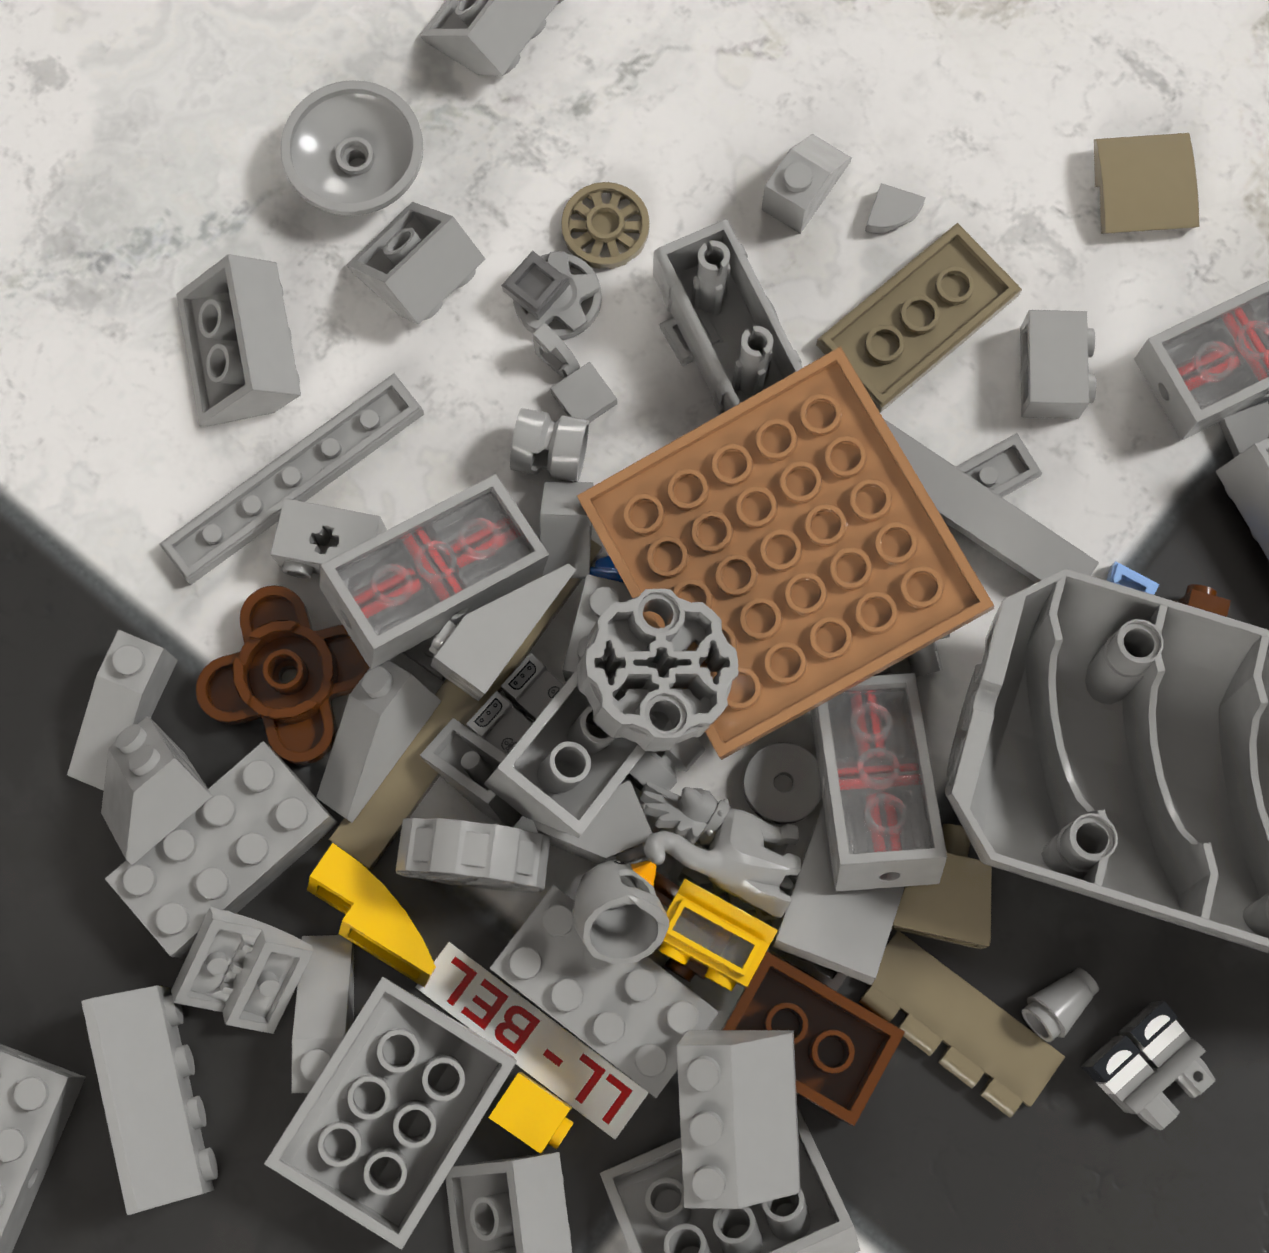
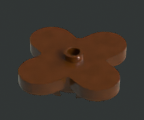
M276 585L260 588L246 599L240 611V627L244 640L241 651L219 657L205 666L196 684L197 700L207 715L222 724L238 725L263 719L269 744L280 757L297 765L312 764L321 760L330 752L337 735V725L331 704L332 700L350 694L370 667L343 625L313 631L308 610L295 592L286 587ZM288 669H296L298 671L296 677L292 681L283 684V673Z

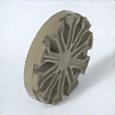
M599 182L583 187L570 198L562 214V235L567 249L574 256L585 261L590 267L597 269H614L626 265L627 262L641 253L649 235V215L644 202L634 191L617 183ZM603 193H610L611 199L609 204L603 203L601 198ZM588 198L592 200L594 207L590 209L582 201ZM628 199L630 204L620 210L618 208L620 201ZM572 214H578L585 220H572L570 217ZM633 215H640L641 218L639 221H626ZM573 232H586L577 239L571 237ZM625 233H639L640 236L637 240H634ZM616 241L628 250L620 254ZM594 242L590 253H586L582 250L583 248ZM605 244L610 257H600Z

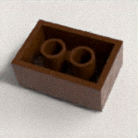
M767 951L748 987L743 989L721 1029L794 1030L796 1094L852 1126H855L905 1033V1031Z

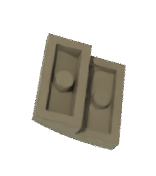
M1189 133L1094 139L1095 187H1100L1101 234L1200 227L1196 168Z

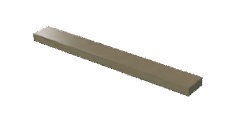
M592 539L590 567H592L603 551L602 546ZM569 579L479 701L472 698L446 678L435 694L441 700V703L353 823L344 818L329 838L330 841L372 870L402 829L403 819L410 818L440 776L422 759L420 754L452 718L467 727V722L496 691L499 693L502 691L501 685L520 666L582 579Z

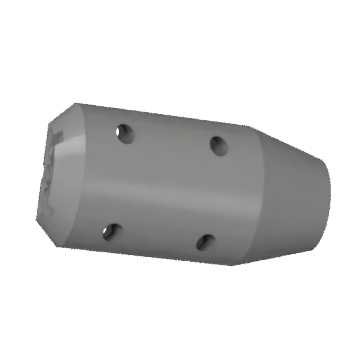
M1070 569L1059 571L1003 599L985 638V652L982 664L975 666L966 693L946 773L949 779L945 788L946 797L980 861L985 865L1269 953V630Z

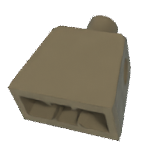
M943 824L942 831L947 859L940 883L905 886L891 930H899L900 932L976 949L990 947L992 867L983 864L978 859L968 857L971 842L962 826Z

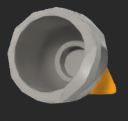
M608 860L599 863L582 876L576 892L572 915L574 927L592 957L612 964L637 962L652 954L662 944L669 928V919L653 887L656 864L651 861L630 864L621 860Z

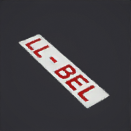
M448 942L434 961L436 968L425 988L419 984L415 988L469 1029L512 1055L517 1060L516 1065L613 1139H616L649 1092Z

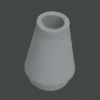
M1076 968L1072 973L1067 974L1028 997V1005L1022 1010L1023 1018L1029 1027L1047 1042H1052L1056 1037L1064 1038L1093 999V996L1099 991V987L1089 973L1081 968Z

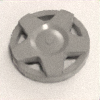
M550 252L540 257L569 279V287L540 319H537L530 312L526 315L522 306L515 300H513V304L520 322L531 333H534L544 322L549 325L552 321L558 320L567 328L552 330L562 340L581 334L595 321L601 307V287L596 273L585 261L566 252ZM569 265L579 269L584 274H571ZM594 295L591 308L585 316L581 303Z

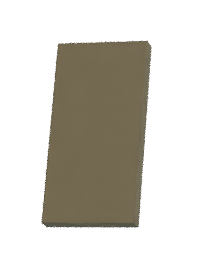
M956 223L818 338L816 346L825 355L841 346L881 413L1020 295L1022 289L960 224Z

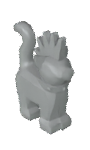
M651 782L645 783L643 787L644 792L640 797V800L646 803L643 812L647 815L658 817L655 826L660 828L659 832L652 833L647 837L644 848L645 855L652 863L661 865L664 862L665 853L670 854L684 866L707 875L710 882L719 889L772 916L779 918L783 916L791 903V896L780 892V884L786 875H798L801 871V861L798 856L791 853L784 855L789 844L796 845L799 841L798 826L786 823L779 828L770 825L744 810L730 808L731 805H729L727 799L718 802L710 791L703 790L702 788L685 787L682 789L680 796ZM699 840L700 845H709V850L706 851L699 848L694 843Z

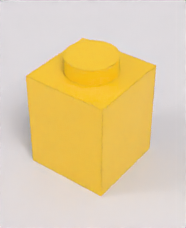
M522 1072L516 1075L488 1117L540 1154L548 1144L557 1150L574 1122L566 1118L572 1107Z

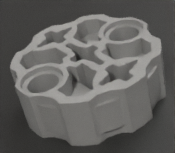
M645 589L639 597L625 602H614L598 618L589 634V642L585 653L578 664L579 691L587 697L593 709V721L612 738L624 737L638 743L645 751L670 750L676 743L691 737H700L728 706L727 698L732 682L738 676L737 650L727 642L722 632L721 619L703 602L691 603L677 597L670 589ZM650 611L660 615L664 620L665 627L654 628L645 621L643 612ZM693 642L699 645L695 651H686ZM602 658L603 664L606 665V670L614 673L609 683L605 670L597 668ZM704 660L708 668L700 667ZM651 662L657 664V669L648 667ZM658 671L666 672V675L663 678L658 677ZM710 671L717 672L714 679L710 676ZM620 689H628L624 697L619 701L614 698ZM657 711L667 715L671 720L672 730L663 731L656 728L650 720V712Z
M405 818L402 822L396 874L449 885L500 891L542 892L545 889L551 838L544 834L496 824L444 818Z

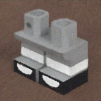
M1165 1001L1151 1002L1118 1032L1121 1036L1112 1037L1081 1066L1124 1113L1137 1114L1140 1119L1154 1130L1160 1131L1180 1113L1162 1092L1174 1080L1190 1098H1196L1215 1082L1214 1076L1200 1058L1206 1050L1198 1042L1190 1038L1176 1021L1177 1015Z

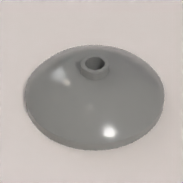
M366 81L336 82L319 88L308 95L292 111L285 124L281 138V159L293 188L313 206L337 215L355 216L369 214L394 203L413 184L423 160L422 132L410 106L390 89ZM355 158H362L365 160L364 163L358 167H352L349 165L350 162Z

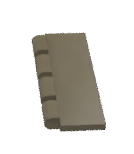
M899 930L886 945L876 979L872 985L867 984L869 987L859 1000L861 1005L889 1023L899 1010L907 1014L898 1028L905 1031L903 1037L928 1056L933 1054L941 1041L949 1046L938 1060V1063L971 1089L978 1083L983 1074L987 1075L990 1079L980 1092V1096L1009 1118L1014 1115L1022 1103L1027 1107L1033 1105L1065 1058L1063 1054Z

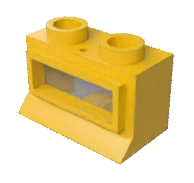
M684 879L666 912L669 919V928L658 951L685 966L691 957L709 967L704 977L732 992L736 983L744 988L748 987L778 930L691 881Z

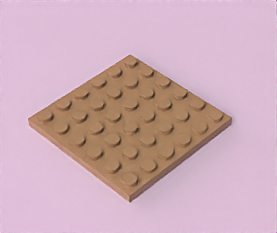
M841 346L577 495L632 598L639 597L645 589H670L677 597L691 603L703 602L721 619L722 632L727 642L737 650L738 676L732 682L727 698L728 706L706 731L710 742L721 760L994 609L993 602ZM650 611L643 612L644 619L650 626L654 628L665 627L664 620L660 615ZM693 642L686 651H695L699 645ZM705 660L700 665V667L708 668L707 663H705ZM710 671V676L714 679L717 672Z

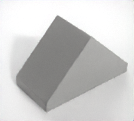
M544 482L540 510V541L549 553V557L542 576L566 564H570L576 569L571 578L586 579V575H590L592 523L577 495L593 487V482Z

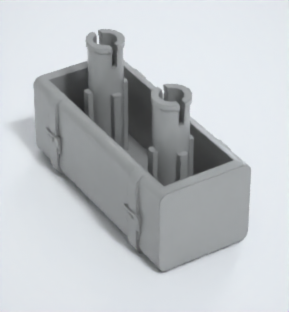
M727 219L661 246L653 254V277L663 295V303L667 311L671 312L675 318L677 326L688 348H690L693 358L715 400L714 406L719 415L803 368L797 351L793 350L779 322L773 304L766 296L747 259L748 255L743 245L739 243ZM699 307L704 310L724 342L718 345L716 343L711 345L710 335L698 314H696L695 308Z

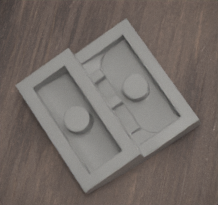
M210 907L171 989L173 1002L222 1012L225 1025L274 1034L314 952L312 945L266 923Z

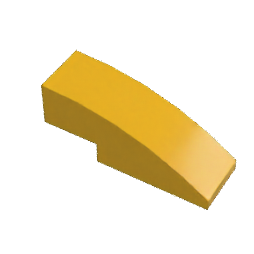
M332 843L311 873L307 891L345 914L340 926L339 935L425 988L436 966L422 936L407 912L385 885L366 867Z

